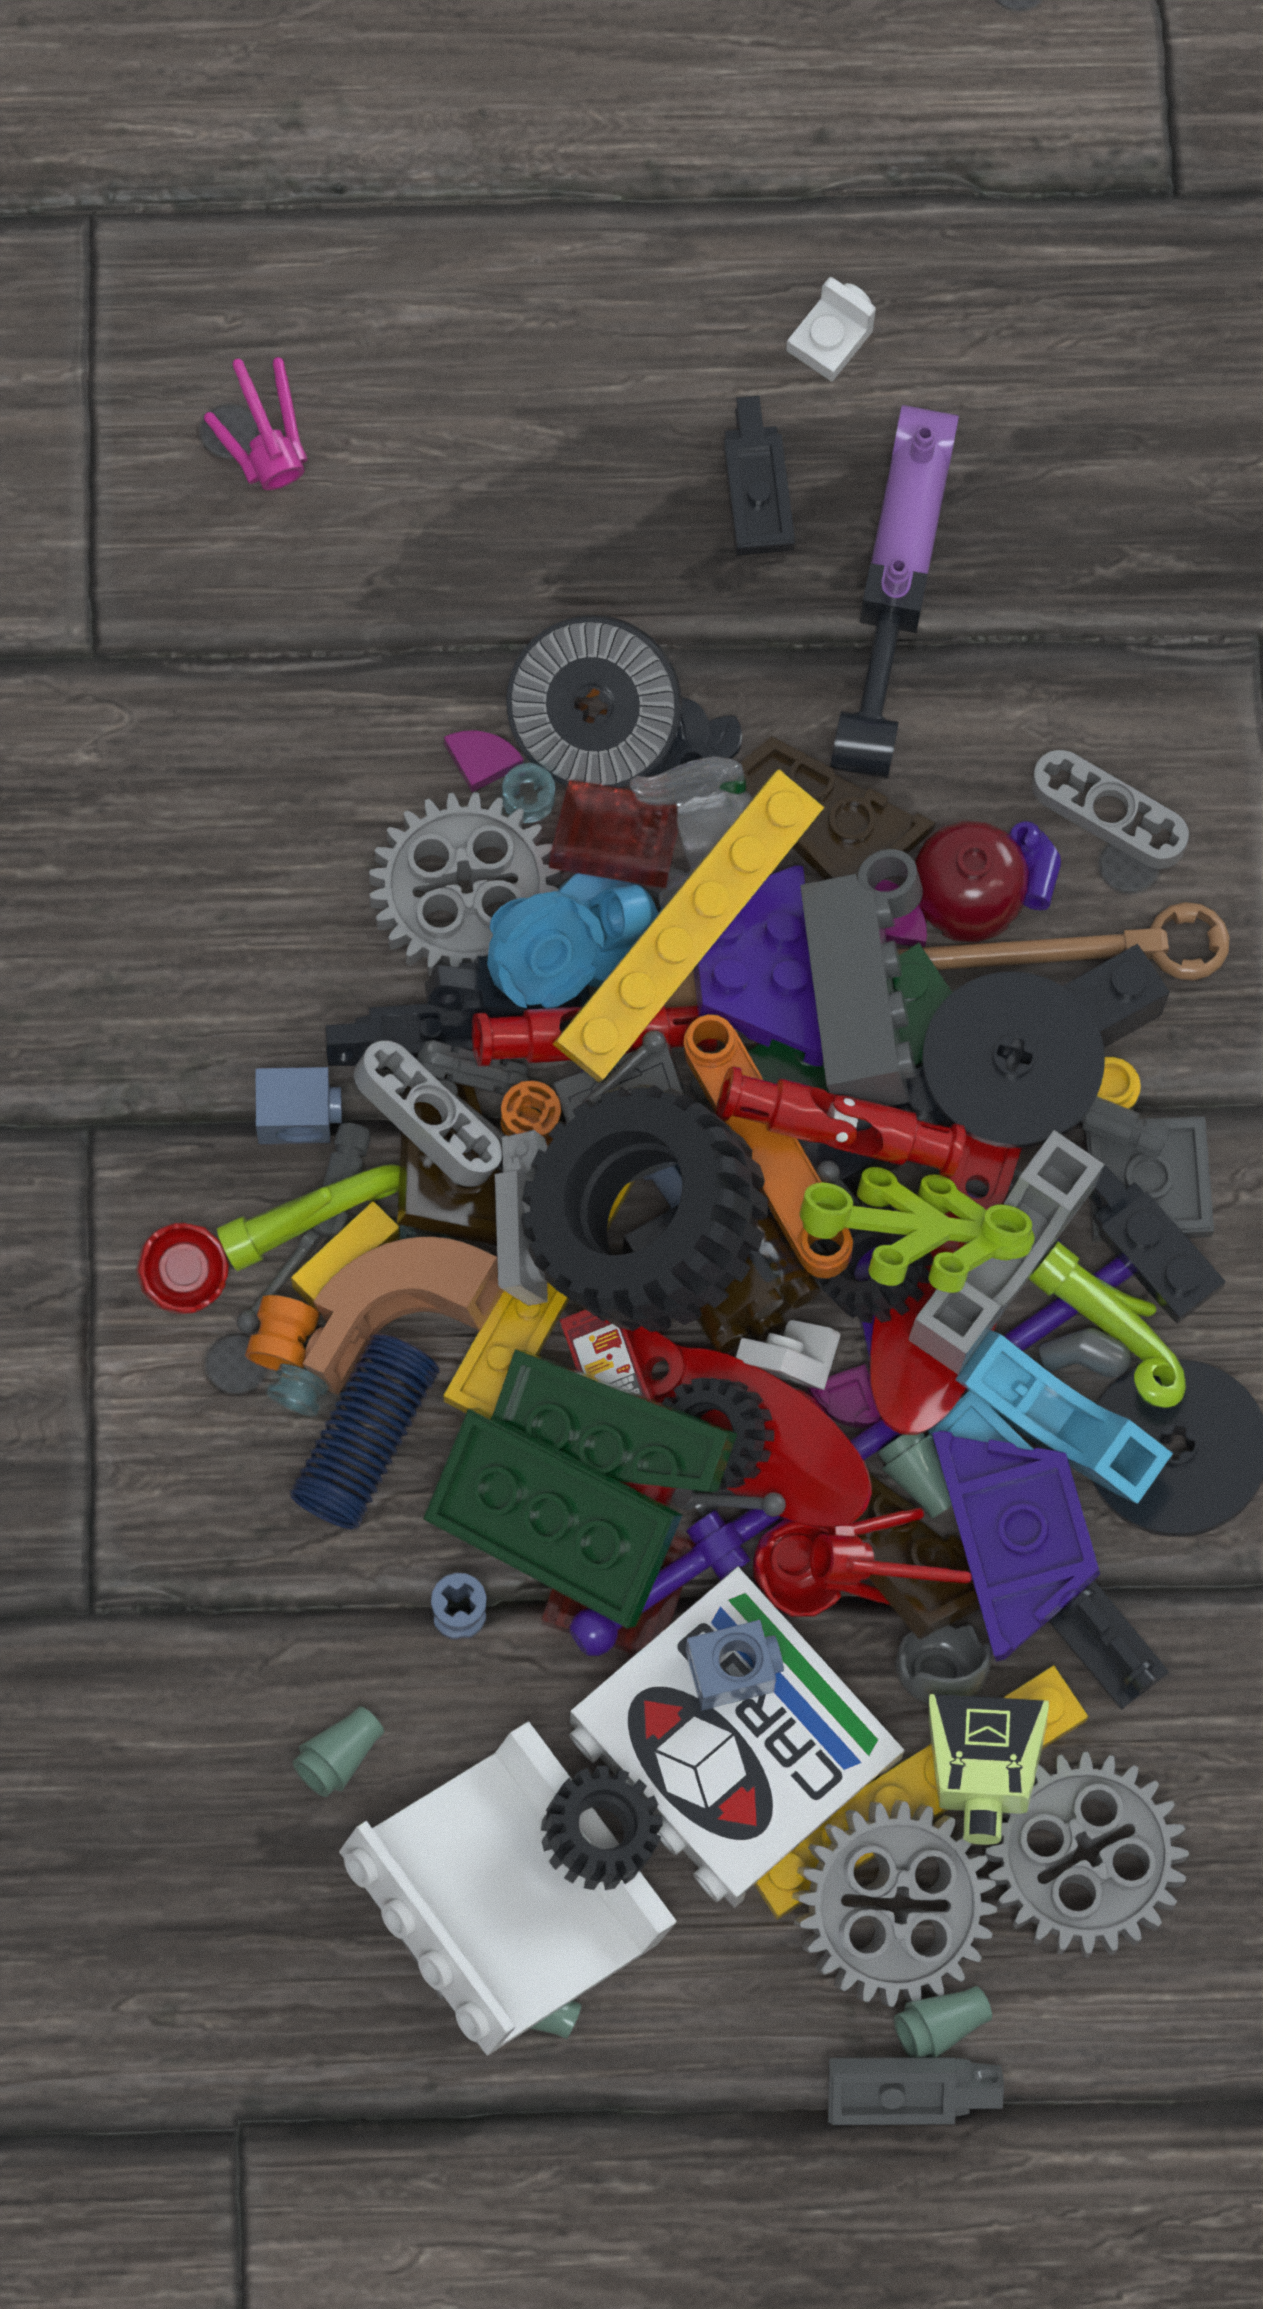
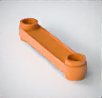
M708 1014L692 1022L684 1036V1055L687 1064L716 1113L720 1088L728 1068L732 1066L742 1069V1074L760 1080H763L737 1032L726 1019L718 1015ZM712 1038L723 1042L725 1048L720 1052L710 1054L700 1051L696 1045L702 1040ZM732 1116L727 1121L723 1120L733 1131L743 1137L753 1150L752 1159L761 1166L765 1179L764 1186L759 1191L768 1198V1207L801 1265L817 1278L828 1279L844 1271L851 1261L853 1239L848 1228L838 1232L835 1237L829 1238L837 1242L841 1247L834 1255L820 1256L810 1248L813 1242L822 1238L814 1237L804 1229L799 1212L806 1189L810 1185L822 1183L798 1139L769 1132L766 1130L765 1124Z

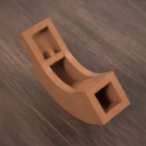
M438 1237L401 1239L362 1254L335 1274L313 1303L326 1321V1325L324 1328L317 1329L311 1336L306 1347V1359L303 1365L319 1387L339 1395L354 1370L355 1364L360 1360V1355L364 1353V1346H367L370 1336L377 1334L385 1325L401 1316L416 1312H435L481 1331L504 1292L498 1286L497 1257L464 1242Z

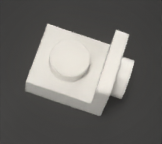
M829 277L822 286L821 299L787 340L786 351L833 382L873 332L876 308L872 305L869 297L857 286L849 283L843 285L836 279Z
M790 1320L787 1323L784 1336L769 1333L766 1343L741 1338L736 1358L743 1360L745 1364L756 1366L784 1382L824 1390L840 1339V1333L829 1327Z

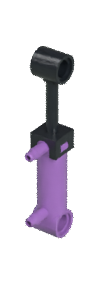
M902 405L859 622L876 626L860 710L855 713L841 711L830 765L835 770L888 780L899 722L887 720L882 716L899 630L917 634L959 415Z

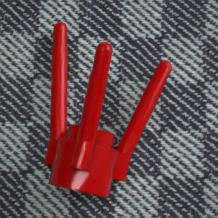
M922 1508L899 1511L844 1526L828 1528L829 1534H820L816 1537L810 1552L811 1573L813 1578L818 1583H821L823 1590L844 1591L888 1605L891 1604L877 1587L861 1583V1579L866 1580L872 1574L939 1582L969 1583L972 1575L967 1571L950 1570L948 1568L874 1561V1552L871 1545L863 1542L858 1537V1535L923 1519L925 1513Z

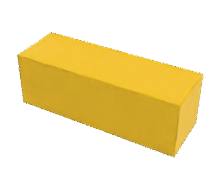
M372 1201L291 1277L292 1288L310 1306L318 1310L313 1302L330 1279L344 1266L362 1254L384 1244L397 1241L400 1238L399 1226Z

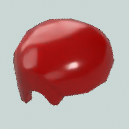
M180 1222L158 1229L145 1241L141 1247L135 1271L141 1292L156 1308L176 1315L192 1314L206 1308L222 1294L226 1286L225 1281L228 1278L229 1262L221 1242L210 1231L202 1226Z
M785 1519L766 1532L759 1540L753 1558V1576L760 1591L777 1609L791 1617H815L836 1604L841 1597L840 1591L823 1590L821 1583H818L813 1578L810 1568L812 1544L816 1537L820 1534H829V1531L826 1527H813Z

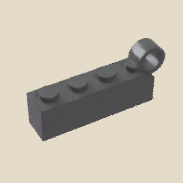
M886 849L870 855L862 863L858 872V879L856 874L802 884L800 887L826 1083L829 1093L839 1096H850L885 1106L909 1103L906 1079L916 1077V1068L910 1042L901 1043L899 1028L909 1026V1019L903 992H894L892 978L902 976L896 942L886 941L885 928L895 927L894 918L905 916L918 906L923 895V887L914 860L903 851ZM892 876L906 878V881L893 891L881 892L875 890L877 884L885 878Z

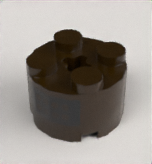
M768 1216L764 1220H758L757 1228L765 1234L759 1251L751 1250L745 1261L751 1268L742 1282L734 1279L725 1289L729 1297L716 1308L708 1303L700 1308L702 1316L697 1319V1322L717 1352L726 1353L740 1344L741 1338L746 1339L750 1335H752L755 1341L762 1342L767 1340L769 1333L777 1334L786 1326L787 1322L782 1315L790 1309H797L807 1304L821 1292V1288L816 1280L801 1265L783 1231L772 1216Z

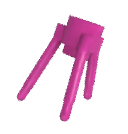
M276 357L273 360V368L286 437L283 436L281 430H272L245 364L241 359L237 358L233 361L232 365L260 432V435L255 437L249 444L252 450L251 453L248 455L212 412L205 413L204 420L239 463L249 484L260 481L264 490L279 489L299 479L305 472L302 464L308 460L299 439L284 361L282 358Z

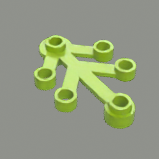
M871 1167L863 1171L857 1195L868 1205L885 1207L890 1204L900 1212L853 1206V1199L850 1194L843 1188L830 1183L810 1185L805 1191L799 1212L804 1229L810 1235L817 1238H833L844 1228L907 1235L892 1245L878 1246L873 1252L868 1268L869 1275L876 1282L888 1286L901 1284L904 1281L909 1264L947 1241L967 1242L966 1245L954 1253L943 1252L937 1254L934 1257L928 1277L929 1282L936 1289L947 1293H956L964 1288L969 1271L991 1258L998 1260L1022 1258L1030 1253L1035 1240L1030 1217L1016 1207L994 1205L986 1210L957 1190L953 1181L947 1177L935 1174L927 1175L922 1179L918 1194L916 1195L897 1182V1178L893 1173L879 1167ZM951 1211L960 1219L948 1218L944 1214Z

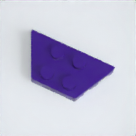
M792 866L768 876L694 967L698 1017L708 1014L718 1015L726 1019L734 1029L742 1032L750 1040L769 1047L774 1039L805 1052L803 1062L812 1066H822L824 1060L800 885L805 884L803 866Z
M934 1432L932 1435L996 1662L1005 1660L1100 1575L1067 1455L1064 1452L1041 1448L1033 1450L1016 1447L1013 1443L989 1439V1442L960 1438L953 1436L952 1432Z

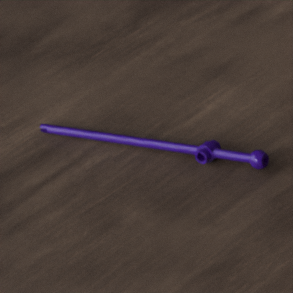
M1118 1257L1092 1274L1114 1288L1133 1276ZM1058 1297L1007 1332L1003 1337L1021 1351H1024L1079 1312ZM881 1419L850 1441L858 1450L863 1460H866L902 1434L890 1429ZM750 1509L734 1521L725 1524L715 1510L686 1530L696 1546L659 1571L642 1613L710 1567H712L720 1581L737 1567L743 1568L751 1559L741 1546L781 1517H771L763 1510ZM590 1608L579 1611L573 1617L569 1631L573 1640L585 1655L600 1656L607 1653L615 1645L618 1637L617 1630L623 1626Z

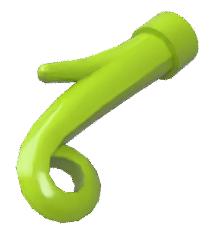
M393 1164L382 1165L360 1172L246 1220L244 1216H241L218 1227V1236L227 1257L238 1272L262 1261L265 1252L362 1202L376 1201L395 1194L399 1191L400 1166Z
M1059 1241L1055 1242L1028 1280L1048 1296L1054 1293L1109 1335L1124 1343L1131 1352L1143 1360L1134 1373V1382L1138 1394L1144 1401L1152 1406L1161 1408L1177 1405L1182 1400L1186 1390L1184 1370L1173 1352L1147 1323L1138 1316H1153L1157 1310L1156 1306L1148 1301L1123 1293L1095 1277L1077 1264L1080 1259ZM1153 1376H1159L1163 1386L1157 1383Z

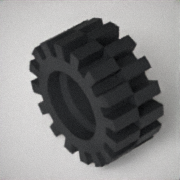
M864 1204L865 1208L879 1209L878 1207ZM885 1206L882 1208V1210L895 1211L890 1206ZM848 1228L853 1239L851 1261L847 1268L835 1277L828 1279L816 1277V1280L823 1286L821 1289L853 1319L857 1316L862 1322L872 1323L873 1315H875L881 1323L891 1321L890 1309L892 1308L902 1316L910 1310L904 1302L909 1296L919 1302L924 1295L917 1287L918 1282L930 1283L928 1278L930 1272L924 1266L932 1265V1254L929 1252L909 1264L904 1281L901 1284L888 1286L880 1284L874 1279L861 1282L856 1280L854 1275L860 1259L871 1249L881 1245H892L907 1235ZM819 1239L817 1243L825 1252L814 1253L820 1256H830L837 1253L841 1247L831 1239Z
M717 1378L692 1379V1384H680L673 1390L677 1397H665L661 1404L699 1419L711 1410H718L727 1416L731 1422L733 1432L737 1433L718 1490L738 1488L745 1485L744 1478H755L761 1472L756 1466L758 1461L768 1462L772 1453L763 1449L764 1442L774 1441V1430H765L764 1422L773 1419L768 1409H760L758 1407L764 1401L756 1392H747L749 1386L741 1382Z
M598 1766L592 1775H590L588 1768L578 1771L573 1780L568 1778L562 1784L545 1810L547 1813L542 1819L540 1830L547 1831L541 1841L543 1850L545 1852L553 1849L554 1854L549 1863L555 1870L564 1864L569 1869L564 1879L572 1884L578 1876L586 1878L583 1887L585 1889L595 1890L600 1882L604 1883L605 1890L615 1889L621 1880L626 1884L634 1879L657 1848L661 1838L657 1833L663 1824L662 1815L653 1816V1812L659 1804L654 1795L644 1799L641 1794L647 1785L640 1779H638L633 1787L625 1782L630 1772L619 1768L615 1776L611 1777L608 1776L609 1766ZM597 1807L613 1813L623 1826L624 1836L622 1843L611 1849H601L589 1843L583 1837L579 1828L581 1813L590 1808Z

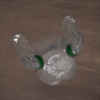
M712 756L679 765L657 776L649 778L636 776L630 780V788L639 801L655 806L673 804L677 806L678 817L676 825L683 851L691 866V870L675 877L662 887L659 892L661 910L753 799L746 791V779L744 778L742 765L735 760Z

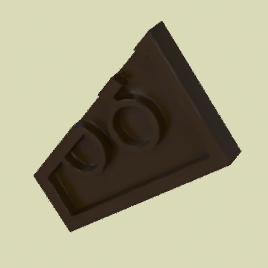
M773 736L730 770L728 774V779L736 776H743L746 779V791L740 795L749 803L771 775L779 769L824 807L792 847L824 880L856 874L858 879L859 869L870 855L886 849H896L908 854L934 831L936 822L919 813L914 817L888 803V797L871 788L865 791L835 775L834 769Z
M454 1083L457 1087V1095L482 1115L475 1089ZM407 1086L403 1091V1099L412 1090L410 1086ZM426 1102L414 1104L415 1113L421 1121L429 1125L442 1124L441 1115L433 1105ZM451 1127L444 1139L448 1142L453 1134L456 1135L457 1132ZM401 1131L397 1224L497 1245L495 1174L500 1173L499 1169H495L486 1182L473 1187L460 1185L448 1177ZM473 1149L463 1153L464 1157L470 1162L475 1158H480L479 1154Z
M869 1474L872 1495L866 1510L854 1522L915 1509V1507ZM919 1520L858 1535L863 1542L871 1545L874 1552V1561L948 1568L950 1570L971 1573L962 1541L953 1535L945 1540ZM872 1574L869 1577L919 1640L981 1608L973 1578L969 1583H956Z

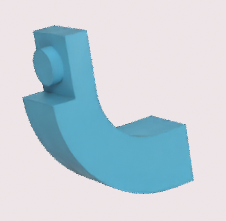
M992 1330L989 1331L955 1379L989 1405L1006 1423L1043 1449L1066 1453L1071 1468L1102 1487L1134 1503H1139L1173 1454L1131 1420L1110 1412L1079 1394L1044 1369L1001 1334Z

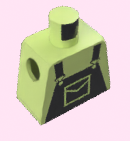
M930 1694L929 1729L939 1807L946 1810L964 1811L963 1839L965 1841L981 1845L997 1844L1001 1841L1002 1813L1023 1814L1028 1812L1047 1729L1049 1701Z

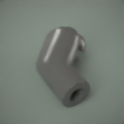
M1093 1327L1039 1344L1040 1356L1048 1372L1077 1363L1099 1375L1113 1378L1125 1373L1130 1368L1132 1362L1131 1353L1124 1343Z

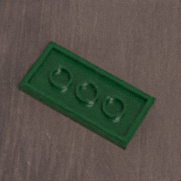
M477 1407L468 1408L423 1520L626 1628L637 1626L683 1514Z

